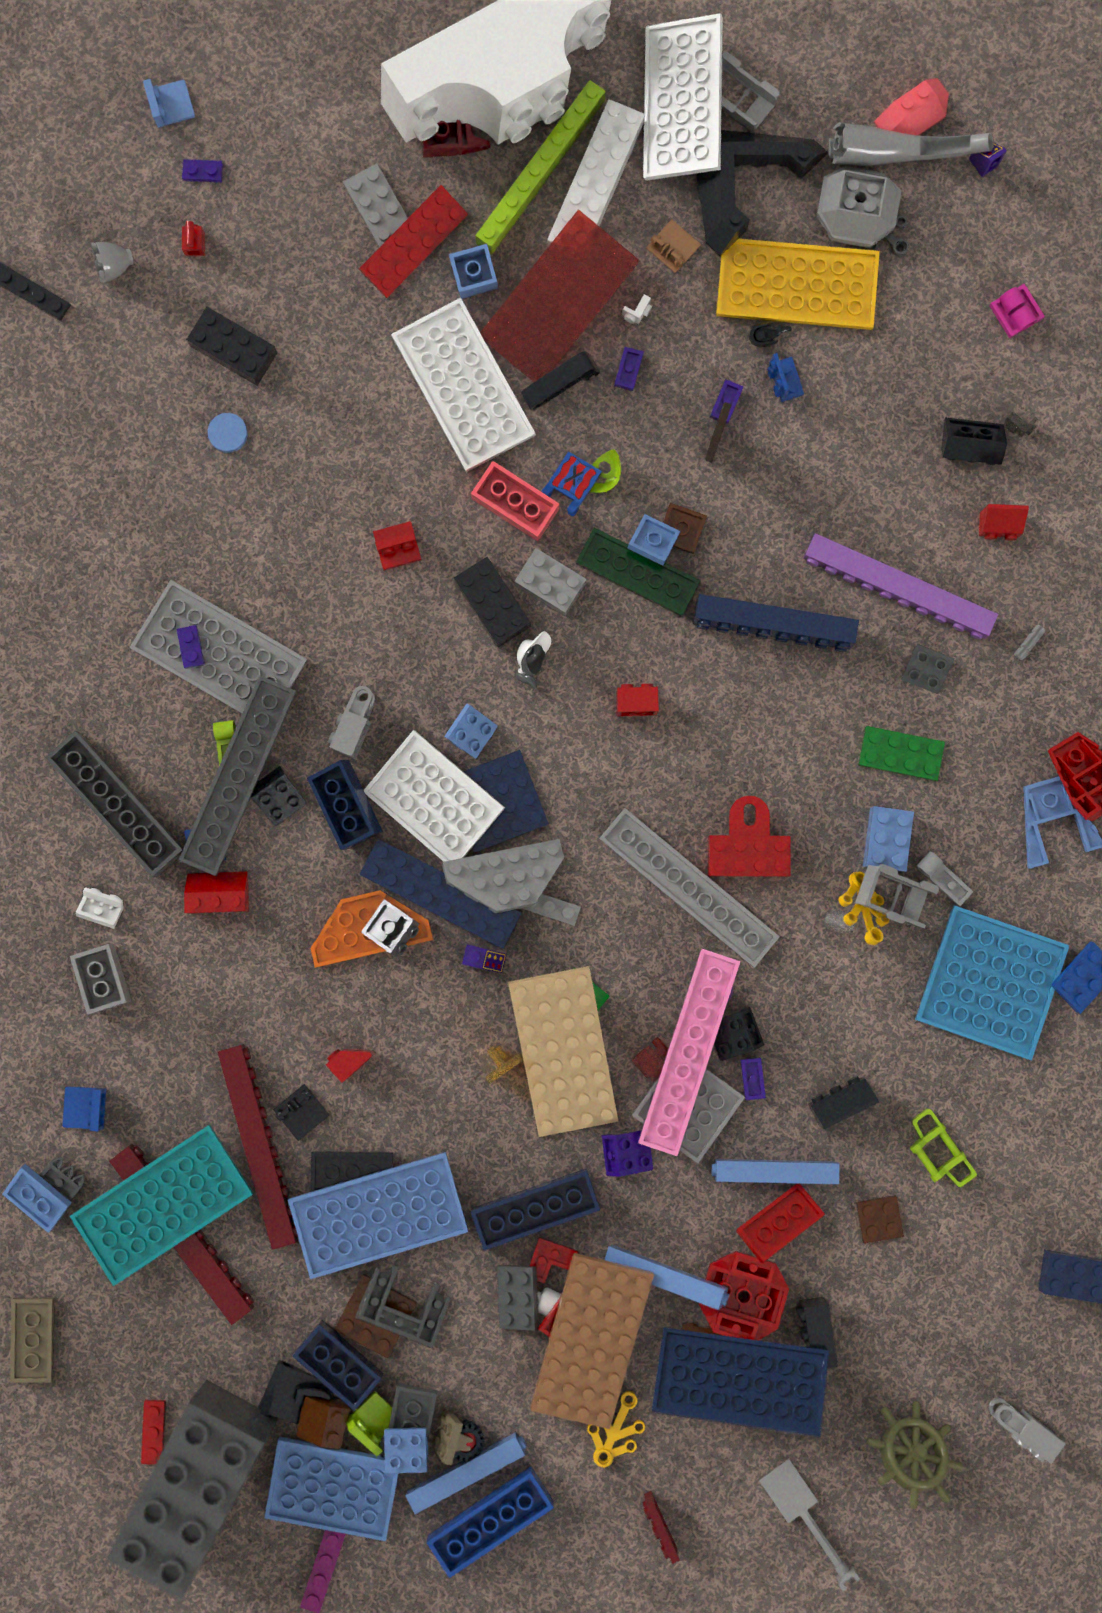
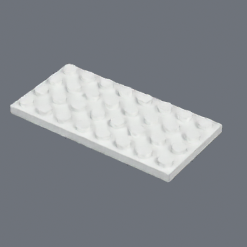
M721 14L646 26L643 178L645 180L716 171L721 168L723 24Z
M461 298L391 334L466 472L536 436Z

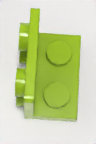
M374 1391L348 1417L346 1424L349 1432L378 1457L383 1452L380 1442L381 1438L384 1437V1430L389 1429L393 1407Z

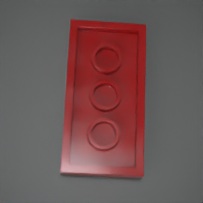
M797 1183L737 1228L736 1232L761 1264H763L824 1217L825 1213L802 1185Z

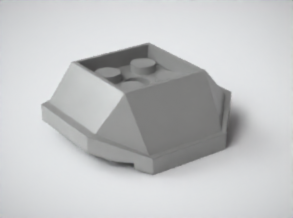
M845 166L824 176L817 218L827 231L831 241L871 248L895 229L902 190L884 173Z

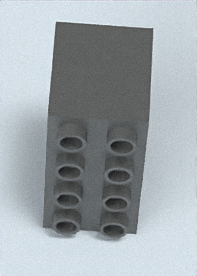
M206 1380L187 1404L106 1559L182 1600L201 1568L279 1418L264 1416L255 1405Z

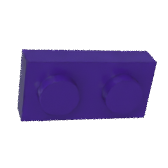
M183 159V181L222 182V161Z
M629 347L624 348L614 386L631 391L634 390L644 351Z
M725 379L710 417L718 420L723 403L732 404L726 424H728L743 386Z
M197 625L176 629L184 668L188 669L205 665Z
M761 1057L740 1059L745 1100L766 1098Z

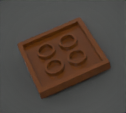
M363 1274L334 1330L388 1359L400 1335L355 1319L361 1300L371 1280V1277ZM390 1289L385 1306L411 1316L417 1302Z

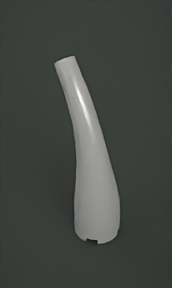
M841 122L834 126L833 130H837L835 137L829 140V158H834L832 163L851 166H874L950 158L989 152L993 149L991 133L961 136H918L873 126Z

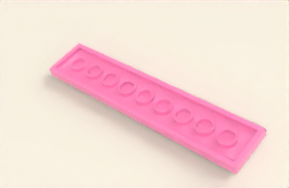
M701 949L638 1141L639 1144L678 1156L741 961Z

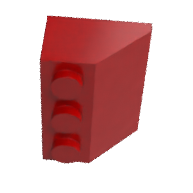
M248 871L218 872L217 876L210 873L187 874L184 890V913L249 912Z

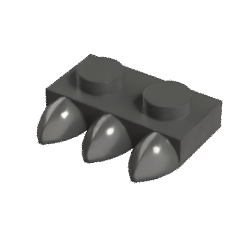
M63 1157L53 1159L39 1176L71 1202L83 1188L84 1175L72 1178L74 1167L68 1166L61 1169Z

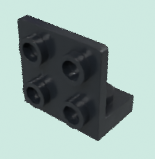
M281 766L258 781L251 795L252 799L274 826H277L306 804L305 799L288 779Z
M750 1007L722 1018L714 1042L721 1061L754 1051L764 1045Z

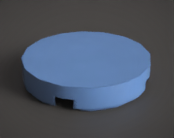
M222 413L214 417L210 422L208 438L218 451L231 453L241 449L246 443L248 437L247 427L238 415Z

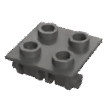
M917 644L912 651L911 659L901 680L939 694L955 658Z

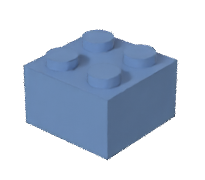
M487 244L449 254L461 299L499 289Z

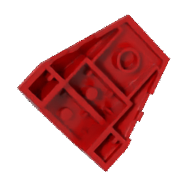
M1077 732L1050 748L1048 753L1072 805L1085 820L1095 821L1102 816V750L1099 749V745Z

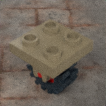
M443 1409L442 1416L439 1417L437 1423V1434L432 1440V1450L443 1464L452 1465L453 1458H457L459 1461L463 1459L466 1462L469 1461V1457L474 1459L475 1453L479 1456V1448L483 1450L484 1446L482 1443H485L481 1429L471 1420L469 1422L467 1419H464V1422H462L452 1411Z

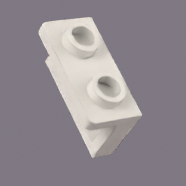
M85 887L83 890L84 896L77 908L76 916L114 929L123 911V900L116 895H107L98 889Z

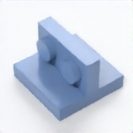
M644 514L627 548L656 563L664 565L680 531Z

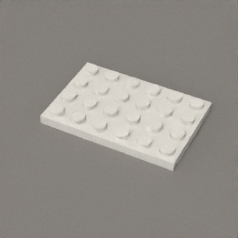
M415 730L410 733L364 789L368 797L444 862L464 858L505 809L501 803Z

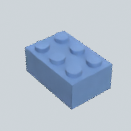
M877 806L870 808L863 867L867 868L868 865L879 867L880 864H885L897 869L898 872H907L913 811Z

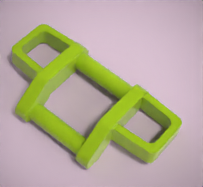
M925 1109L911 1120L919 1139L910 1147V1150L919 1157L931 1174L930 1178L933 1182L938 1181L946 1174L955 1185L962 1187L977 1176L976 1171L966 1159L967 1156L958 1149L946 1132L944 1124L940 1123L931 1109ZM929 1114L937 1126L923 1135L917 1122ZM939 1135L954 1157L936 1169L922 1148L926 1143ZM963 1161L970 1174L961 1181H957L949 1170Z

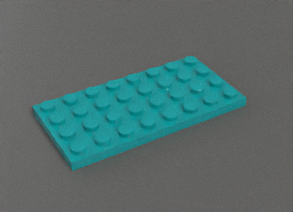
M208 1125L69 1217L112 1285L115 1286L254 1193L211 1125Z

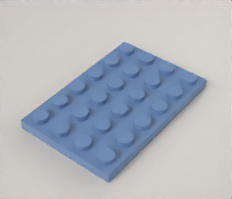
M279 1437L264 1518L386 1541L398 1473H385L384 1456L377 1457L373 1454L342 1448H324L310 1442Z

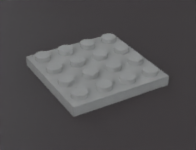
M705 1069L679 1149L696 1163L700 1162L745 1098L707 1069ZM659 1077L632 1114L633 1117L643 1124L645 1123Z

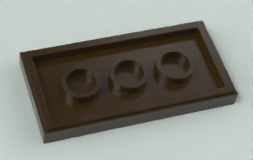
M723 403L705 458L708 462H713L732 404Z

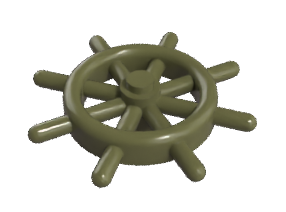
M917 1401L912 1404V1417L903 1418L898 1421L887 1407H882L881 1413L890 1426L885 1431L882 1440L868 1438L866 1441L869 1446L881 1449L882 1461L887 1472L878 1479L879 1484L885 1485L893 1479L898 1485L909 1490L910 1507L913 1509L918 1507L919 1492H925L932 1488L936 1490L943 1502H949L950 1496L941 1485V1482L945 1478L948 1468L958 1471L963 1469L962 1463L949 1459L948 1449L943 1439L951 1431L950 1425L945 1424L939 1430H936L930 1423L920 1419L921 1406ZM903 1429H912L911 1440ZM920 1433L927 1438L923 1443H920ZM896 1435L904 1446L894 1444ZM933 1447L935 1455L927 1453V1450ZM926 1462L936 1464L934 1473ZM907 1466L911 1467L910 1476L903 1471ZM919 1468L928 1479L927 1481H919Z

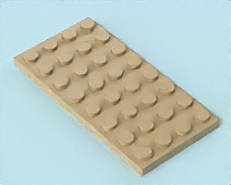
M589 966L508 982L539 1137L619 1122Z

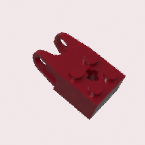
M461 120L449 123L444 121L438 122V131L431 138L422 141L423 158L465 155L487 150L491 147L489 140L478 138L472 134L471 129L475 126L461 123Z

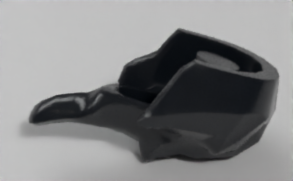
M762 322L751 328L749 340L757 347L771 346L778 343V340L772 339L778 337L783 332L792 331V327L779 325L776 328H771L773 322Z

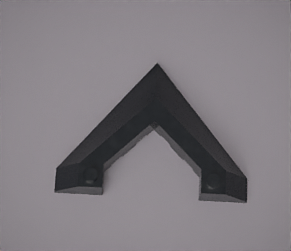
M721 130L720 170L696 173L706 244L721 256L748 229L750 219L735 207L734 167H739L740 165H751V167L779 165V167H788L796 176L802 179L828 154V151L814 139Z

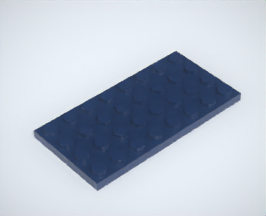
M663 1328L652 1413L820 1438L829 1350Z

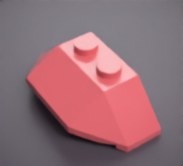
M938 78L925 80L895 100L874 123L881 129L920 136L946 117L949 93Z

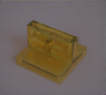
M495 1044L487 1049V1052L497 1067L489 1072L485 1078L491 1084L523 1061L522 1054L517 1052L508 1060H505L507 1055L502 1047H496Z

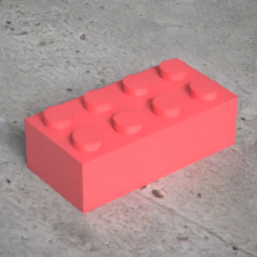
M494 461L491 462L471 492L472 500L537 542L560 509L558 502Z

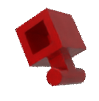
M186 221V226H182V251L185 256H205V232L202 226L194 224L193 221Z

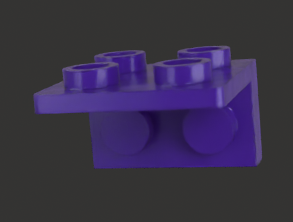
M642 1130L624 1134L602 1135L606 1176L621 1177L653 1170L651 1147L638 1143Z

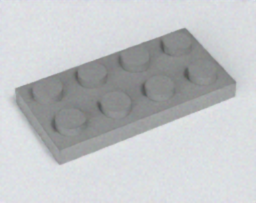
M377 163L343 181V185L378 247H380L408 219L407 215Z

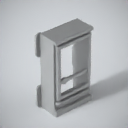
M724 52L722 54V73L724 71L748 89L744 90L743 95L735 105L721 96V109L751 133H754L777 104L780 92L767 81L759 82L740 67L741 62L729 52ZM752 91L758 98L744 114L737 107L749 95V92Z
M880 864L879 867L868 865L855 903L885 914L888 919L901 924L905 922L925 929L926 925L918 922L927 893L937 894L939 887L927 881L918 883L898 875L897 869L885 864ZM879 875L899 883L896 886V893L890 910L870 903ZM903 884L910 888L900 915L893 912Z

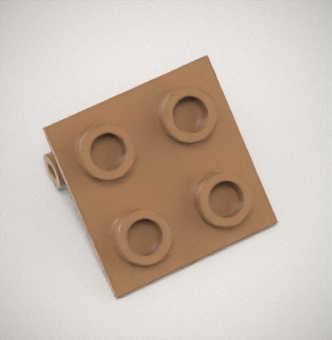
M671 219L658 235H654L651 238V243L646 249L671 271L676 273L701 244Z

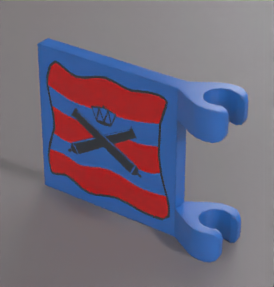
M568 451L541 492L550 497L555 489L572 499L573 501L568 506L567 511L569 515L575 516L602 471Z

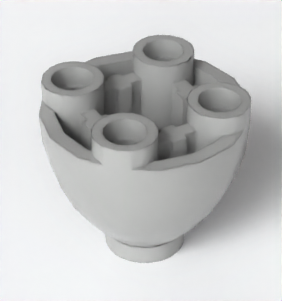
M110 242L91 243L93 254L96 256V260H94L95 268L99 273L101 283L118 278L126 271L129 265H133L130 248L124 249Z

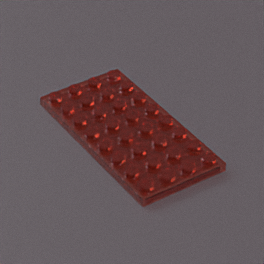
M578 209L480 334L488 345L532 382H535L554 369L640 261Z

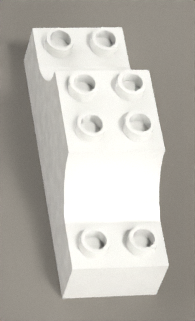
M498 0L381 63V105L405 142L416 137L420 141L427 140L438 131V122L444 121L449 123L456 122L457 120L483 130L494 139L497 145L507 139H510L512 143L519 142L531 132L532 125L541 120L546 125L551 124L564 114L565 98L569 91L568 83L571 73V67L566 57L570 52L583 45L587 50H590L604 40L606 36L604 33L606 23L610 17L611 0Z

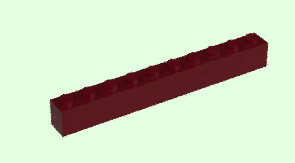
M244 1044L218 1051L271 1248L274 1250L294 1244L298 1241V1234L286 1198L289 1197V1191L281 1180L284 1174L281 1165H277V1148L275 1145L272 1146L270 1140L273 1137L271 1127L267 1126L265 1118H267L266 1109L264 1106L261 1107L259 1099L262 1098L259 1086H255L256 1072L254 1067H250L248 1061L251 1059L249 1048H245Z
M133 1144L126 1147L109 1161L123 1181L150 1164V1162L147 1163L142 1157L144 1156L143 1151ZM200 1229L173 1248L229 1323L233 1325L254 1308V1300L248 1293L242 1291L240 1288L242 1285L238 1278L230 1275L228 1265L224 1260L220 1261L215 1255L217 1254L216 1249L212 1244L206 1243L203 1239L205 1235Z

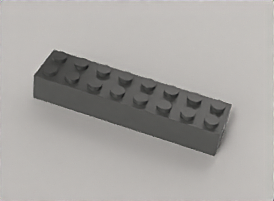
M75 730L45 757L152 877L157 878L180 857L184 848L181 843L82 733Z

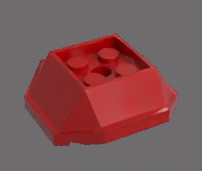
M734 1251L709 1264L705 1279L727 1287L726 1293L729 1294L726 1306L722 1305V1308L719 1310L698 1302L714 1333L760 1341V1339L778 1329L789 1287L775 1262L767 1260L761 1264L755 1256ZM741 1291H748L749 1295L745 1300L738 1298V1294Z

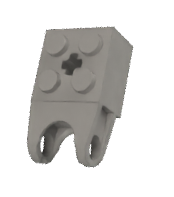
M359 686L355 688L344 713H340L337 718L336 725L338 727L336 732H332L328 740L329 747L334 752L356 760L371 725L368 719L375 704V696L368 687ZM363 694H368L366 701H360V697Z
M995 1398L990 1401L988 1406L989 1413L1000 1425L1012 1433L1011 1437L1024 1449H1028L1042 1463L1046 1460L1052 1464L1066 1444L1023 1408L1019 1412L1002 1398ZM996 1403H1002L1003 1405H1000L994 1413V1405Z

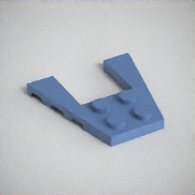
M1059 776L1023 787L1028 869L1049 863L1037 824L1074 814L1085 852L1102 848V839L1098 834V830L1091 821L1085 820L1072 805Z

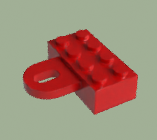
M744 796L736 800L729 811V835L708 836V877H790L791 836H770V812L762 799L756 796ZM747 804H751L755 808V822L751 826L744 823V806Z

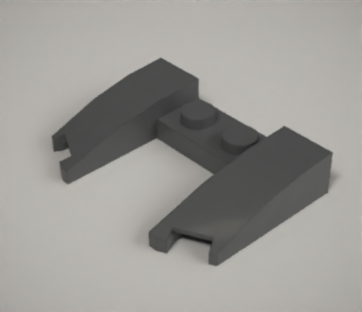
M391 1267L389 1272H380V1269L376 1268L361 1300L355 1319L380 1327L425 1347L433 1348L451 1298L448 1296L444 1299L437 1291L440 1285L434 1282L419 1319L385 1306L398 1267Z

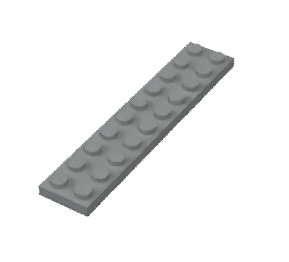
M626 808L622 810L599 838L753 968L779 939V935Z

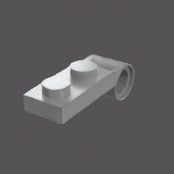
M931 851L916 866L922 874L934 885H937L957 906H961L974 892Z

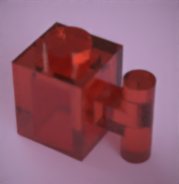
M658 1037L652 1041L656 1047L655 1050L648 1045L631 1060L646 1078L652 1076L656 1078L661 1073L664 1061L660 1056L663 1054L666 1058L668 1048Z

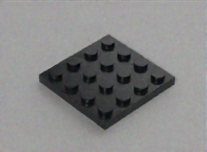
M311 1152V1192L393 1168V1152Z

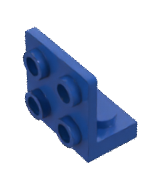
M773 354L767 372L769 378L774 380L775 386H773L776 398L779 397L780 401L784 402L803 396L804 391L793 358L789 357L779 360L778 354Z
M65 1087L63 1127L90 1129V1131L103 1130L106 1088Z

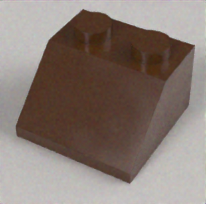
M305 1395L296 1436L319 1447L341 1449L350 1410L348 1405L341 1399L331 1398L329 1400L322 1397Z

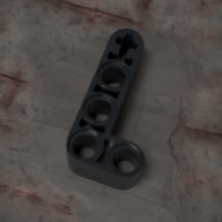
M584 351L526 387L521 394L530 410H535L581 380L589 381L590 377L598 376L600 370L591 354Z

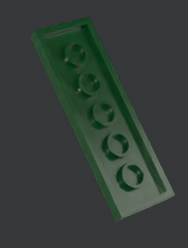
M594 527L576 564L682 617L700 580L667 563H664V565L656 563L628 549L627 543Z

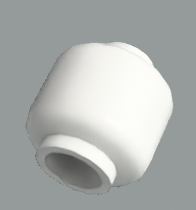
M544 1288L542 1292L537 1291L538 1313L547 1316L562 1294L550 1288Z

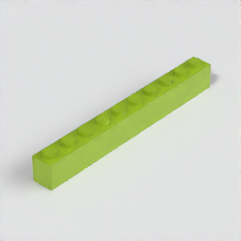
M591 80L588 81L475 235L477 245L487 244L489 253L492 255L602 106L606 94L604 89Z

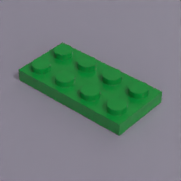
M866 726L858 765L938 781L945 742Z

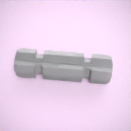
M1040 625L1035 626L1032 633L1027 636L1014 655L1018 659L1023 660L1027 656V652L1031 651L1039 641V638L1045 633V629Z

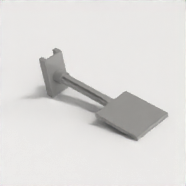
M787 1459L759 1480L788 1524L798 1516L802 1517L834 1564V1569L838 1573L836 1576L837 1582L842 1591L844 1592L847 1589L845 1582H850L852 1580L851 1577L859 1581L860 1577L854 1565L852 1564L848 1567L844 1561H841L809 1514L808 1509L815 1505L818 1500L790 1459Z

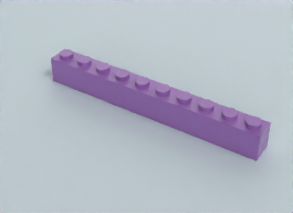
M816 533L803 558L807 560V564L813 567L819 565L825 568V572L831 575H836L837 573L843 576V579L849 583H854L855 581L862 584L861 587L865 590L880 592L879 595L883 598L898 600L897 603L901 606L914 607L917 613L922 615L930 614L934 616V620L937 622H948L953 625L952 628L961 632L966 630L971 633L972 637L979 640L985 639L990 635L998 617V614Z

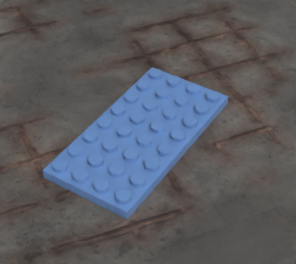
M446 1152L288 1199L310 1279L469 1231Z

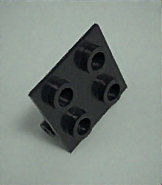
M305 1084L273 1109L276 1113V1118L285 1124L297 1141L330 1116Z

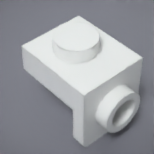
M644 294L635 311L624 306L622 309L624 319L629 323L634 324L636 322L639 324L643 316L647 317L651 311V298Z

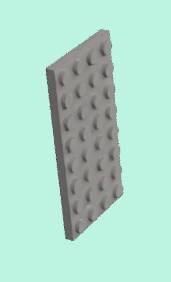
M172 580L169 581L129 647L240 713H243L259 675L292 688L308 662V659ZM197 625L205 665L185 669L176 629Z

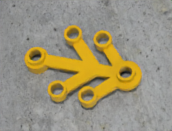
M853 872L849 875L850 887L838 899L841 906H849L853 902L852 897L856 892L858 896L865 875L863 872ZM874 891L870 903L882 906L884 898ZM855 903L851 912L844 915V922L849 926L857 922V917L862 911L867 929L864 937L865 941L869 945H877L883 940V933L879 928L874 927L871 913L876 917L875 921L881 927L888 924L889 919L885 914Z
M625 1391L621 1395L622 1405L613 1425L611 1424L610 1429L604 1428L607 1435L604 1445L598 1433L599 1426H596L597 1430L595 1432H591L589 1430L591 1425H587V1431L592 1436L596 1447L593 1459L599 1467H608L612 1464L614 1457L627 1452L633 1453L637 1449V1444L633 1439H627L624 1445L612 1448L615 1441L635 1433L641 1434L645 1430L642 1420H636L633 1425L621 1429L629 1409H633L637 1405L636 1394L632 1391ZM631 1396L633 1400L628 1403L625 1401V1397ZM636 1424H642L643 1428L641 1430H637L635 1428ZM630 1442L633 1443L634 1448L628 1449L627 1444ZM601 1453L607 1454V1458L604 1460L599 1456Z

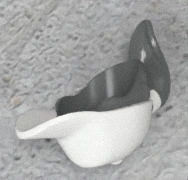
M545 631L541 632L534 640H524L517 651V661L520 666L517 677L521 682L531 685L534 689L537 688V681L533 676L541 670L542 662L546 658V652L551 645V637Z

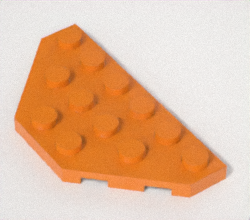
M381 890L341 899L310 948L314 966L317 968L385 952V949L361 933L384 899L420 923L418 934L414 938L410 937L406 943L407 946L433 940L429 920Z

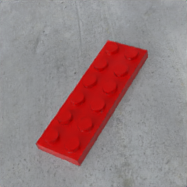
M440 185L366 260L359 270L385 298H388L465 219L468 213Z

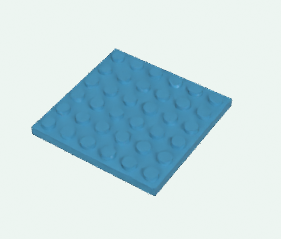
M953 905L915 1020L1032 1061L1055 992L1051 984L1061 973L1070 945Z

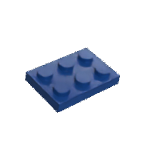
M1089 942L1051 984L1076 1013L1081 1014L1102 991V950L1094 942Z

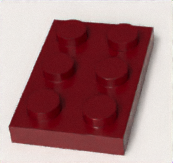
M652 1491L644 1494L645 1501L642 1502L644 1512L648 1520H653L651 1521L652 1529L657 1540L661 1538V1549L665 1558H670L672 1564L680 1561L677 1546Z

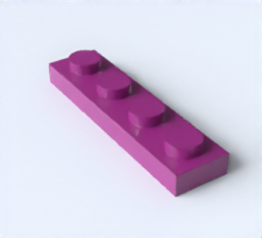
M325 1530L300 1608L320 1613L346 1534Z

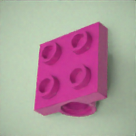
M1025 284L1008 290L989 305L1009 339L1043 320L1045 317Z

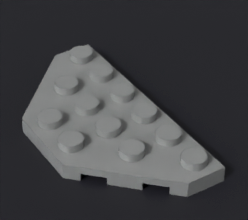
M556 839L442 862V867L448 885L461 890L466 896L487 906L492 912L500 913L534 906L562 863L564 854L560 840Z

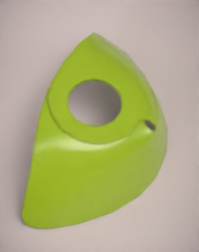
M615 449L602 454L592 464V466L599 469L601 462H608L611 470L606 474L601 473V477L607 478L605 483H595L590 492H607L617 485L621 475V464Z

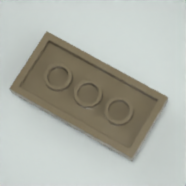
M54 1298L11 1299L10 1383L52 1382L54 1371Z

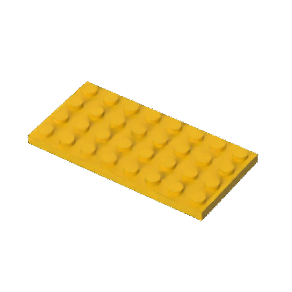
M738 239L721 255L716 316L873 330L880 251Z

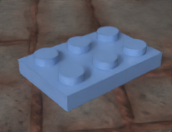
M26 1164L19 1169L2 1193V1195L48 1233L53 1230L72 1204V1202Z

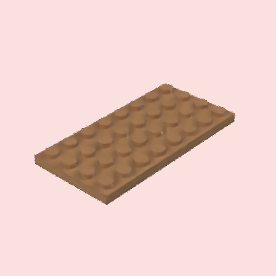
M573 1253L531 1401L530 1411L610 1429L653 1281L654 1273L652 1271Z

